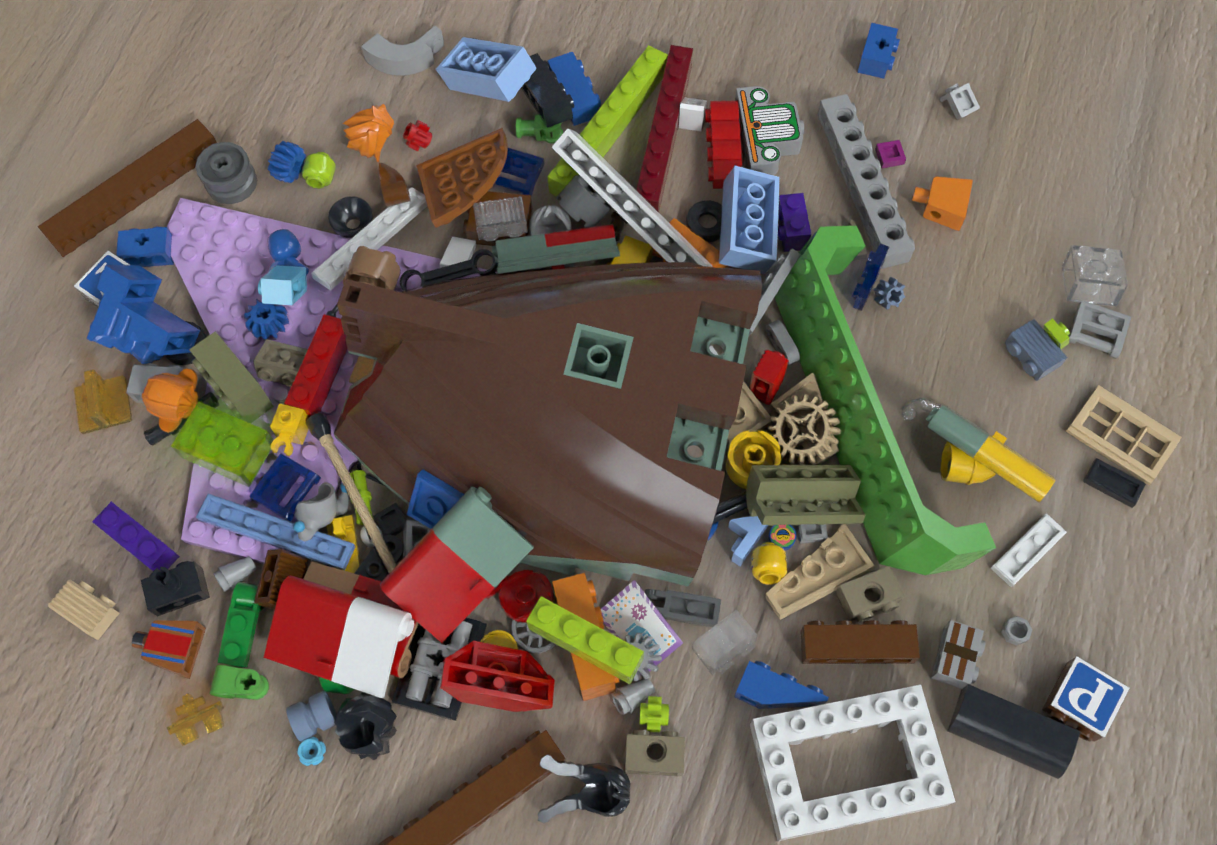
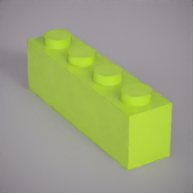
M542 596L526 621L529 630L628 684H631L644 659V651Z

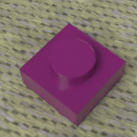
M900 140L876 145L875 151L881 168L905 164L906 156Z

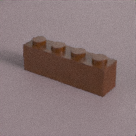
M848 620L837 621L835 625H824L823 621H809L807 625H803L800 631L802 664H914L920 658L917 624H908V621L905 620L892 621L891 624H880V621L869 620L864 621L863 625H852V621Z

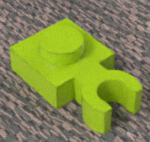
M1052 318L1044 324L1045 332L1060 349L1069 344L1068 335L1070 332L1062 322L1057 324Z

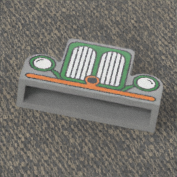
M760 86L737 88L735 100H738L740 134L747 169L774 176L778 172L781 156L797 155L801 150L804 122L799 120L797 105L795 102L768 104L770 94L765 88Z

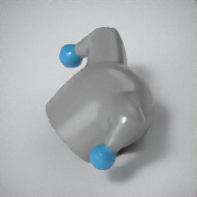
M324 482L318 487V494L314 498L298 503L295 509V516L298 521L294 523L293 529L298 532L300 540L304 542L311 540L316 532L330 524L335 516L345 514L348 511L349 495L343 483L340 485L341 494L338 498H336L335 489L332 484Z

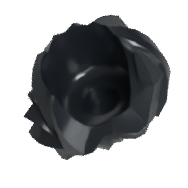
M362 692L359 696L346 698L337 712V719L334 721L336 725L335 732L340 737V744L347 752L358 754L360 759L369 757L372 760H376L380 755L390 753L389 740L397 731L393 727L397 715L392 710V705L389 701Z

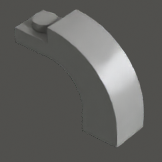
M434 26L421 38L410 44H393L377 33L363 44L361 48L365 61L373 68L386 74L403 76L419 73L434 65L433 55L442 49L444 40L442 31L437 26Z

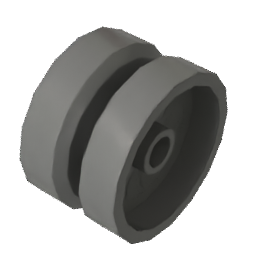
M231 142L212 144L204 149L197 159V175L213 200L221 204L239 203L250 197L256 189L258 181L256 172L250 163L247 153L241 146Z

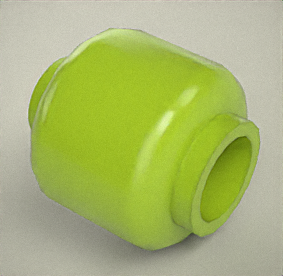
M324 152L309 154L305 159L302 177L313 188L321 189L329 186L334 177L336 164Z

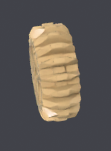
M806 394L803 395L802 402H800L797 396H793V404L784 400L783 403L786 408L784 410L779 407L776 408V411L780 414L779 417L771 416L770 420L776 423V425L769 426L768 430L776 433L772 436L778 442L780 451L782 450L781 458L786 459L789 457L791 464H795L799 458V464L805 465L808 458L810 463L814 465L816 464L815 456H818L823 461L826 457L822 452L827 450L832 454L834 450L829 444H838L839 442L838 439L832 437V435L841 433L839 428L833 427L840 423L838 418H832L836 412L833 408L827 410L829 404L826 401L819 404L820 399L817 396H814L811 402ZM802 411H813L812 414H808L802 419L793 416ZM821 416L825 424L822 438L816 434V427ZM787 422L793 428V432L789 437L791 440L788 444L785 439ZM796 423L801 427L807 426L809 432L813 435V437H811L809 434L805 435L804 433H802L796 425ZM807 441L816 444L814 447L806 450L795 449Z

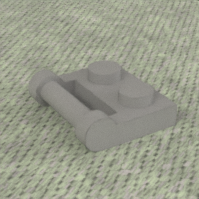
M1081 300L1077 307L1070 334L1068 335L1069 342L1073 344L1078 342L1107 352L1111 357L1118 358L1123 348L1131 316ZM1081 328L1114 339V342L1112 344L1080 333Z

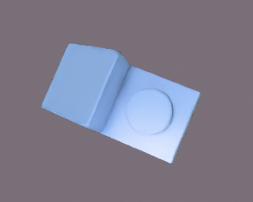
M758 516L731 519L728 528L741 536L731 548V551L734 552L731 561L740 567L769 526L762 525Z

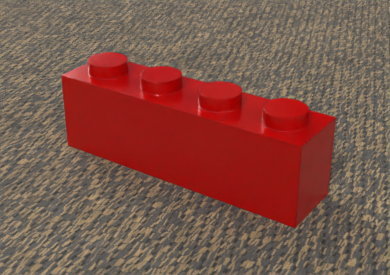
M326 314L323 315L284 402V405L304 409L308 417L321 412L348 349L345 340L347 335H344L340 318Z

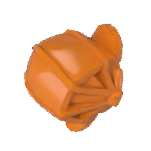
M183 369L178 375L162 373L154 375L147 380L148 382L142 393L143 402L148 412L159 417V427L164 432L169 433L176 430L182 422V418L186 419L194 411L198 410L200 405L198 403V393L194 391L197 386L198 377L192 369Z

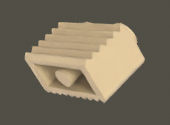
M68 580L67 584L63 585V588L52 599V602L48 603V607L89 636L99 640L120 614L113 609L116 603L103 594L99 598L94 596L92 593L95 589L82 580L79 584Z

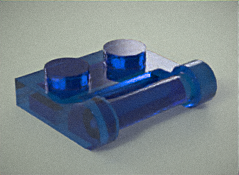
M508 148L507 158L501 172L526 179V182L524 184L499 176L494 184L521 192L522 195L532 196L534 186L545 165L544 158Z
M280 453L249 497L282 519L291 522L295 517L293 513L298 503L303 501L313 485H317L320 482L321 477ZM299 476L305 478L286 506L282 507L279 505Z

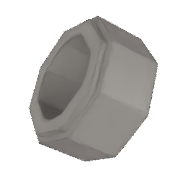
M1015 616L1004 622L1001 632L1006 642L1017 646L1030 639L1032 628L1028 620Z

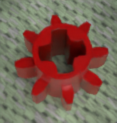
M419 120L416 121V124L410 122L403 133V138L407 140L405 144L415 151H419L420 147L427 148L432 139V133L429 132L430 127Z

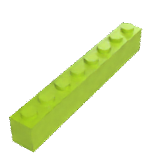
M648 45L580 133V136L602 157L606 155L663 79L668 54ZM563 158L560 159L547 176L549 193L556 197L575 175H579Z

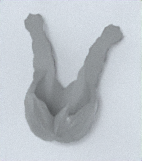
M555 205L538 208L530 219L529 236L572 230L567 212ZM575 263L564 264L565 267H577Z

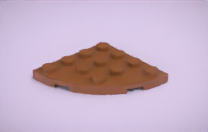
M503 128L416 165L430 217L435 228L452 222L454 218L468 210L493 187L507 158L508 143Z

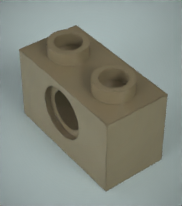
M890 566L839 585L835 592L848 621L857 619L859 623L874 617L873 613L879 610L887 613L898 608V603L904 597ZM864 592L874 593L877 601L871 602L867 600Z
M633 730V734H627L625 773L683 777L685 737H679L678 732L664 731L661 732V736H653L647 730ZM650 746H659L663 750V756L658 760L649 758L647 749Z

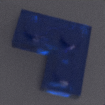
M880 243L876 252L871 250L861 276L865 280L863 284L857 283L852 297L856 298L853 308L863 310L879 276L889 246Z

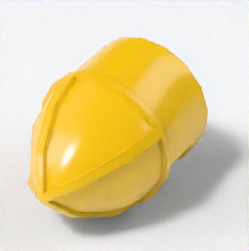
M950 442L945 444L940 467L943 481L971 485L973 483H982L996 475V473ZM951 460L950 469L948 473V462Z

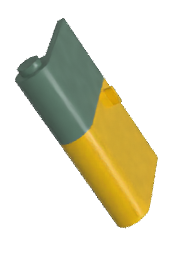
M942 405L940 409L934 407L926 418L930 422L927 428L1037 502H1040L1056 481L1052 475L1005 445L1004 443L1008 438L997 431L993 436L947 405Z

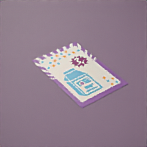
M635 580L601 608L604 624L614 636L624 641L626 635H631L634 639L636 633H642L643 640L647 636L653 638L650 646L655 644L660 646V649L653 653L654 655L662 656L661 661L653 662L655 665H658L683 644Z

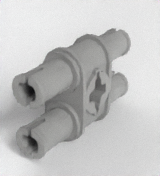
M462 621L454 630L451 642L447 645L441 644L438 639L425 630L424 636L417 642L419 646L414 663L410 665L412 677L406 693L407 698L422 701L428 678L436 676L440 680L433 704L445 708L450 707L452 696L440 688L443 662L436 666L433 659H439L440 655L445 659L466 646L472 624Z

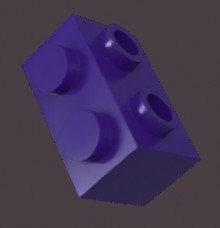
M803 193L779 195L778 239L779 241L782 240L784 252H789L791 249L795 251L801 250L811 238V229Z

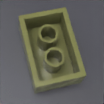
M216 331L189 349L195 357L191 362L208 384L211 385L220 399L228 406L237 420L243 418L249 425L274 407L260 384Z

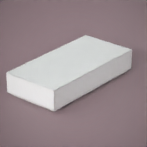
M452 237L440 262V268L470 260L476 248V241Z

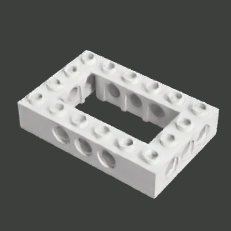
M921 685L753 719L750 723L777 841L939 808L955 803ZM896 720L900 732L898 739L899 742L902 741L908 760L906 767L907 770L911 771L913 779L803 802L789 744L797 745L801 744L804 740L817 737L826 739L832 734L850 731V734L856 733L861 728L875 725L880 728Z

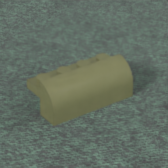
M851 465L751 466L746 488L747 507L750 516H758L762 525L863 523L865 518L864 511L855 499L861 480Z

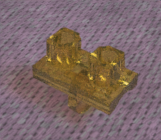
M190 693L183 695V705L175 708L178 716L186 712L188 716L173 722L172 725L166 728L170 735L176 734L182 746L189 744L199 738L194 727L195 723L202 720L208 734L224 726L223 717L220 712L224 709L223 704L220 700L198 711L197 707L206 704L204 697L201 696L193 699Z

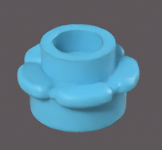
M316 737L304 740L297 750L300 762L306 766H310V764L318 765L324 759L323 754L326 752V746L322 741L319 742ZM314 749V753L311 755L309 751Z

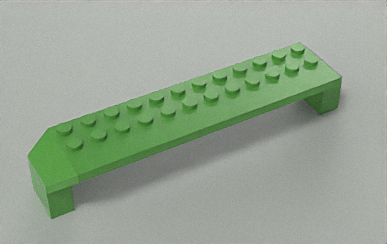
M857 226L819 227L798 252L800 256L776 293L775 300L788 333L798 349L799 361L805 376L807 377L814 373L822 399L829 404L827 410L833 408L836 413L832 418H838L840 421L838 425L833 426L841 430L840 434L834 435L839 441L837 444L839 451L836 455L840 465H851L861 480L855 499L865 513L863 524L877 560L881 565L922 575L962 569L996 548L985 522L954 527L923 506L828 278V275L841 274L865 248L864 241Z

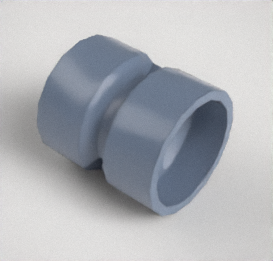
M325 690L310 696L308 704L297 702L286 708L292 730L300 742L316 734L317 728L325 731L336 726L334 721L337 719V713Z

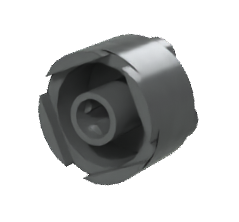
M575 175L556 197L557 200H561L559 204L577 222L582 219L587 222L584 225L586 228L595 227L611 210V205L580 175Z

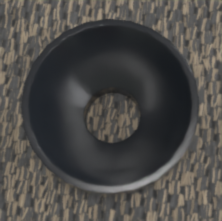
M350 196L344 197L332 205L329 210L328 220L336 234L346 238H353L373 221V214L370 205L365 200ZM356 219L360 221L359 226L351 229L347 227V223L350 220Z

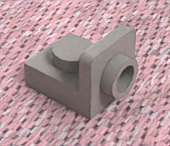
M957 83L946 89V95L939 98L941 102L948 100L957 120L980 109L969 83L961 87Z

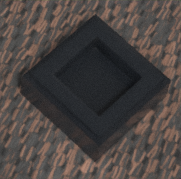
M397 503L373 516L384 535L395 536L404 531L407 519Z

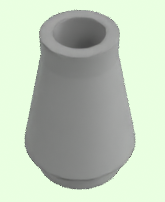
M247 556L244 559L218 567V571L213 573V575L225 592L228 589L233 590L238 582H242L257 568L252 559Z
M643 679L617 688L616 693L611 695L612 701L620 714H631L648 696L655 693V688L649 679Z

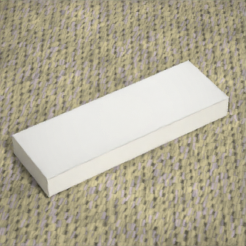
M1045 514L991 569L1010 587H1013L1067 532L1048 514Z

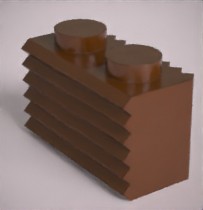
M283 549L267 550L254 604L275 610L283 581L290 575L303 579L306 574V563L308 560Z

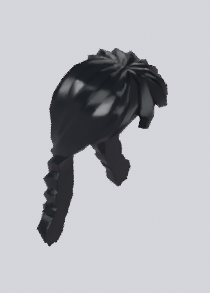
M549 754L541 758L540 766L542 768L550 770L559 776L580 778L586 785L579 793L567 795L555 801L553 805L540 809L538 821L546 823L556 814H563L576 809L587 810L605 817H615L623 813L629 805L631 783L628 775L617 766L606 763L582 765L574 764L571 761L557 762Z

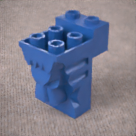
M105 265L97 285V289L102 291L104 295L99 302V308L94 320L90 324V331L86 339L108 348L116 347L123 353L132 354L141 364H148L162 359L164 355L190 353L189 349L194 347L200 330L153 302L161 284V278L139 265Z

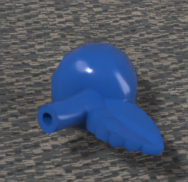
M280 229L271 233L268 237V249L275 262L270 266L269 271L276 265L305 267L296 259L301 254V246L296 236L287 229ZM306 267L307 276V274L309 273V268Z

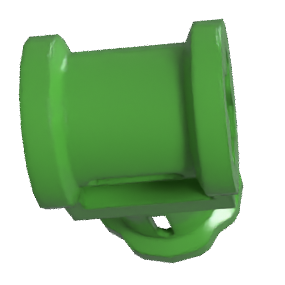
M535 115V120H522L521 117H517L516 136L517 138L536 136V141H546L555 144L563 134L562 123L547 128L539 115Z

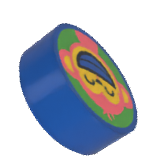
M774 525L769 533V542L780 546L785 551L792 548L796 541L795 529L791 525Z

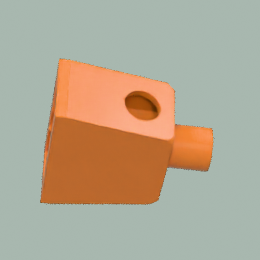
M934 177L929 189L915 187L912 201L925 204L923 212L925 219L960 231L966 217L973 180Z

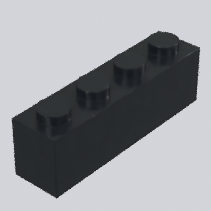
M538 53L529 56L537 69L532 73L530 79L522 85L521 89L546 127L548 128L573 119L572 108H574V102L571 95L566 94L562 82L558 83L554 71L550 72L547 61H543Z

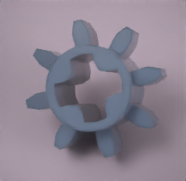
M890 277L888 281L880 279V283L876 288H873L877 296L874 298V301L881 304L885 309H889L890 305L899 307V303L906 297L903 293L905 285L899 283L893 277Z

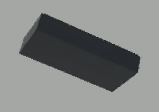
M1098 458L1093 461L1083 481L1085 484L1131 508L1137 504L1146 483Z

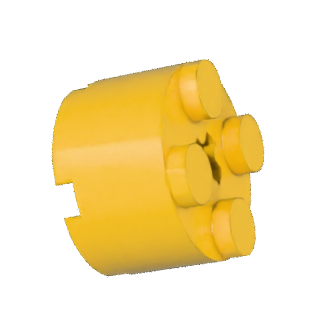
M748 430L739 433L731 441L728 449L725 467L728 476L737 486L746 489L752 465H780V446L772 435L764 431L749 432Z

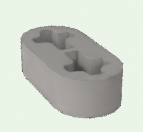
M776 320L767 324V335L775 350L789 360L787 365L799 361L798 349L782 322Z

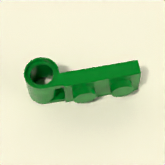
M242 582L236 584L228 610L217 663L248 667L259 611L264 609L263 606L254 604L258 585Z

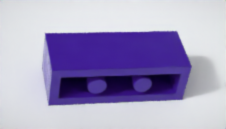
M112 501L92 521L152 571L156 568L161 570L160 567L169 569L180 557Z

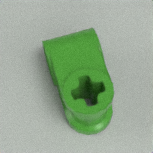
M217 665L209 694L229 699L259 700L267 694L269 682L263 675L252 669Z

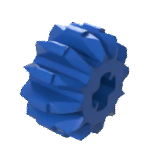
M282 141L279 145L276 144L275 150L271 152V158L268 159L270 162L268 166L270 175L281 182L292 183L294 179L297 180L300 172H302L306 158L304 150L299 145Z
M256 299L255 306L248 305L249 312L244 314L246 328L257 339L261 336L264 340L269 339L270 336L277 339V333L285 332L284 325L289 324L288 312L283 305L264 304Z

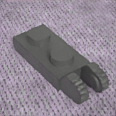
M645 590V594L649 599L665 600L664 608L656 607L664 619L717 628L721 599L672 590Z

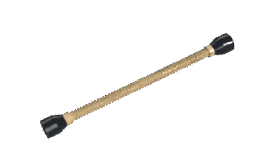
M324 413L314 414L306 420V425L311 434L320 441L322 447L328 453L355 509H357L367 532H369L370 538H372L373 544L388 573H390L397 564L394 558H392L379 529L374 523L364 500H362L351 475L333 443L330 423Z

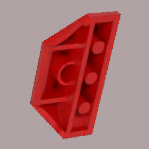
M472 641L444 659L440 688L460 702L521 712L551 709L553 706L555 679L550 674H547L543 667L527 651Z

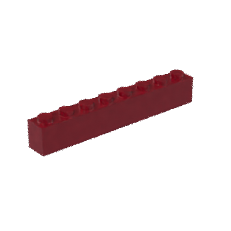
M675 45L670 46L636 190L658 213L679 127L680 104L686 95L693 60V48Z

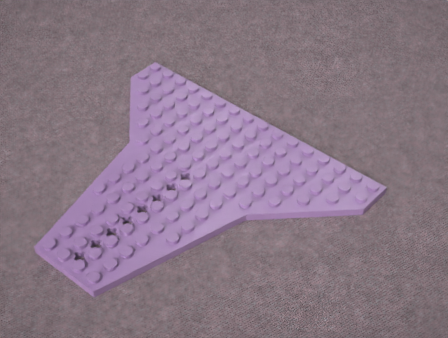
M180 198L167 225L172 234L171 257L209 334L217 332L260 384L274 407L248 425L243 418L237 420L228 406L207 382L205 395L212 392L217 398L219 406L201 416L181 540L184 543L243 559L249 556L252 561L264 564L267 550L280 548L243 535L239 536L237 533L199 521L196 518L207 494L246 506L251 500H255L258 506L252 509L295 523L298 521L295 516V509L300 501L314 498L318 494V487L324 482L332 484L336 493L342 481L325 448L322 447L320 441L309 430L303 445L292 443L293 453L290 456L285 455L284 449L286 445H282L278 448L277 454L274 453L277 459L267 463L266 456L273 453L271 443L277 438L270 426L278 405H284L291 387L273 381H265L257 377L253 360L266 340L262 336L257 339L248 331L245 326L244 314L249 312L248 305H256V299L262 302V295L258 293V283L269 272L270 266L275 262L269 253L268 237L276 230L287 229L291 231L301 246V254L296 259L302 265L309 268V273L306 276L307 292L293 305H283L288 312L289 324L284 325L285 332L277 333V339L270 336L268 340L308 349L323 315L327 314L338 303L344 286L342 280L332 290H329L314 280L311 273L352 238ZM384 245L378 249L381 252L389 251L396 256L395 261L401 269L394 289L397 292L403 291L400 287V278L405 271L414 269L424 273L440 268L442 260ZM478 268L479 271H487L486 269ZM476 273V274L468 275V276L461 277V278H458V279L468 278V277H474V276H480V275H479L478 273ZM413 275L407 281V289L417 288L421 285L419 275ZM338 310L336 317L341 319L342 315L339 314ZM347 349L320 413H324L331 426V436L334 440L333 443L346 469L350 473L358 459L335 438L334 432L350 386L372 371L375 360L350 354ZM265 476V479L268 480L267 484L263 483L260 487H257L256 480Z

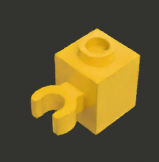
M283 404L278 405L270 426L277 436L271 443L273 453L277 454L278 448L286 445L284 453L286 456H290L293 453L292 443L303 445L309 430L306 425V420L309 417L304 409Z

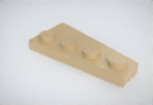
M843 524L811 556L808 555L794 571H790L780 582L766 593V599L781 620L836 591L839 585L873 571L875 565L846 524Z

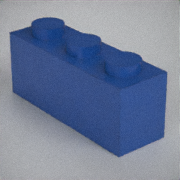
M573 51L547 60L550 72L554 71L558 83L562 82L566 94H570L573 99V119H570L573 126L590 121L599 110V107H601V100L597 93H593L591 79L589 76L585 77L581 60L576 59Z

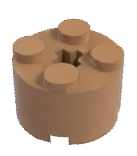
M359 246L349 263L343 278V285L345 280L349 279L394 291L401 273L400 266L395 261L396 256L389 251L381 252L365 246Z

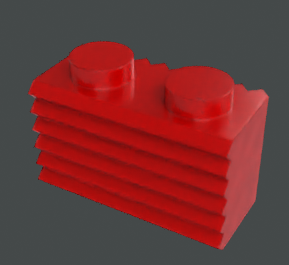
M764 350V354H762L757 363V367L752 372L749 389L759 401L767 405L771 404L779 390L789 362L778 351Z

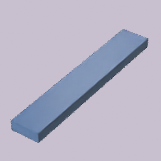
M207 494L196 516L199 521L345 571L356 547L351 542L319 531L316 532L311 540L304 542L299 539L298 532L294 531V523L211 494Z

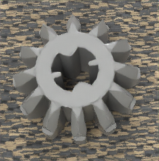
M636 633L634 639L631 635L625 636L627 643L644 651V659L633 681H639L641 674L645 679L651 678L649 669L654 672L659 670L658 666L653 662L662 660V656L654 655L653 653L659 650L660 646L658 644L650 646L653 638L647 636L643 640L642 633Z

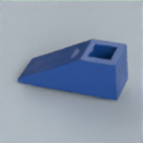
M749 661L734 695L735 698L758 709L813 707L825 704L829 698L823 695L824 691L813 685L805 687L797 683V679L787 673L779 675L770 671L771 667L761 661H755V663Z

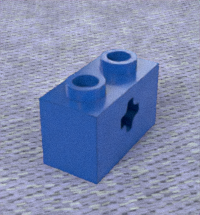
M871 23L858 73L884 79L886 71L892 70L895 57L891 56L892 52H897L900 39L896 38L897 28Z
M159 226L149 229L132 228L118 231L116 256L129 265H139L141 267L174 265L171 257L172 234L167 227Z

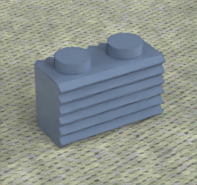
M1035 319L1013 331L1005 342L1008 352L1021 361L1024 371L1029 376L1034 377L1036 381L1061 367L1068 358Z

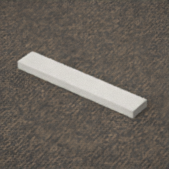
M411 187L409 189L411 201L385 209L311 273L312 278L329 290H332L343 280L357 248L365 246L369 249L378 250L427 207L425 195Z

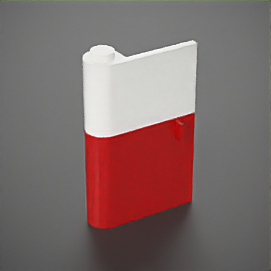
M290 575L286 577L280 587L263 658L379 698H384L397 643L406 636H410L414 628V620H412L411 613Z

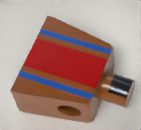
M155 620L151 624L149 633L135 632L132 638V647L143 649L141 659L147 663L190 679L206 627L197 621Z

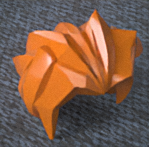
M384 104L381 106L372 105L370 109L359 111L342 123L349 127L344 129L345 137L349 139L347 148L359 151L361 156H366L367 158L374 156L377 163L380 160L381 149L386 139L392 134V127L394 125V120Z

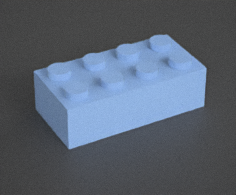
M463 37L436 68V71L450 90L509 102L516 96L518 90L530 79V76L537 68L522 46Z
M734 166L725 178L723 184L719 264L744 270H760L761 274H765L776 262L780 177Z

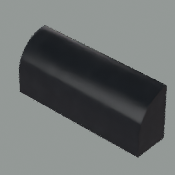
M970 684L961 689L948 728L950 733L1057 779L1061 778L1066 772L1073 758L1081 732Z

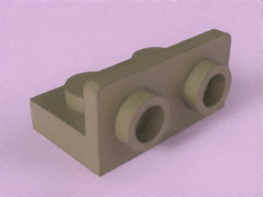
M266 339L253 360L257 377L265 381H273L291 387L308 349Z

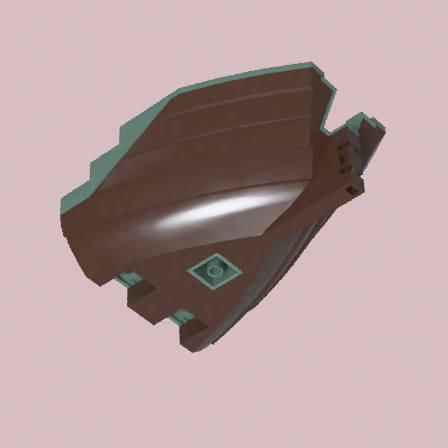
M690 262L628 263L565 267V269L556 270L541 268L493 273L438 282L400 292L346 279L337 306L339 314L342 315L341 323L344 335H347L345 340L348 352L374 359L375 362L370 373L350 386L334 432L335 438L380 482L408 505L417 474L421 470L427 471L463 494L471 487L477 489L478 487L484 488L492 497L490 500L492 504L491 509L534 546L519 563L573 576L575 568L627 581L635 573L689 586L700 566L720 499L725 472L721 471L728 434L737 415L747 366L743 364L749 331L757 316L762 292L760 270L715 268ZM713 344L719 345L723 348L724 353L715 355L710 351L709 347ZM692 445L698 446L702 451V456L698 458L690 456L687 448Z

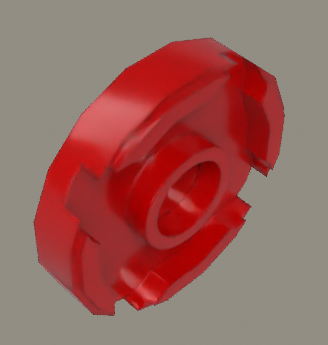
M522 570L513 573L503 582L504 586L499 591V601L502 610L507 617L517 622L527 621L541 596L551 602L554 599L551 582L545 575L535 573L533 570Z

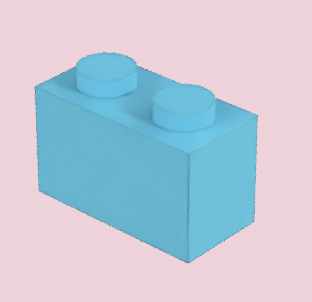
M276 265L259 280L258 293L262 295V303L293 305L307 292L306 267Z

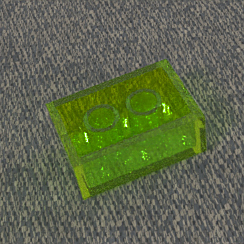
M198 401L171 447L181 458L250 487L271 451L273 438L263 428Z

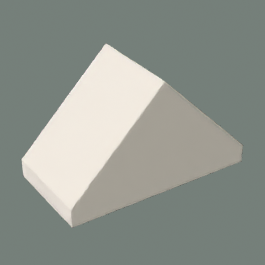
M685 97L680 104L679 128L702 132L707 100Z

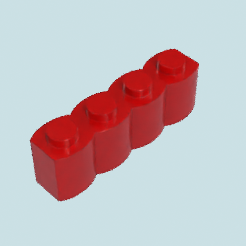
M738 100L710 101L709 108H705V123H709L710 127L706 128V142H710V147H707V162H711L712 166L708 167V182H712L713 189H723L724 180L733 167H742Z

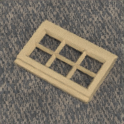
M1100 385L1093 391L1066 431L1148 485L1157 477L1182 438ZM1098 402L1117 413L1111 423L1092 412ZM1088 416L1107 427L1101 437L1082 426ZM1121 417L1141 428L1135 438L1116 427ZM1112 431L1131 442L1126 452L1121 451L1106 441ZM1146 432L1165 443L1159 453L1140 442ZM1136 446L1155 457L1150 468L1130 456Z

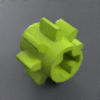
M648 696V703L640 704V725H647V731L658 733L661 731V726H668L669 704H662V697Z

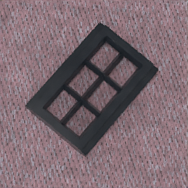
M466 617L463 621L472 624L467 644L472 641L481 642L487 624ZM419 623L410 647V665L414 663L419 646L417 642L424 636L426 630ZM453 632L445 639L443 645L450 643ZM440 655L436 666H439L440 662L444 661L442 655ZM409 666L405 676L399 679L392 703L456 721L462 702L452 696L449 708L430 703L436 682L440 680L436 676L429 677L432 680L425 701H416L406 697L412 677Z

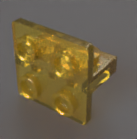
M94 369L85 371V382L82 383V386L74 388L79 431L82 434L131 422L132 413L129 395L126 393L128 387L126 377L122 375L104 380Z

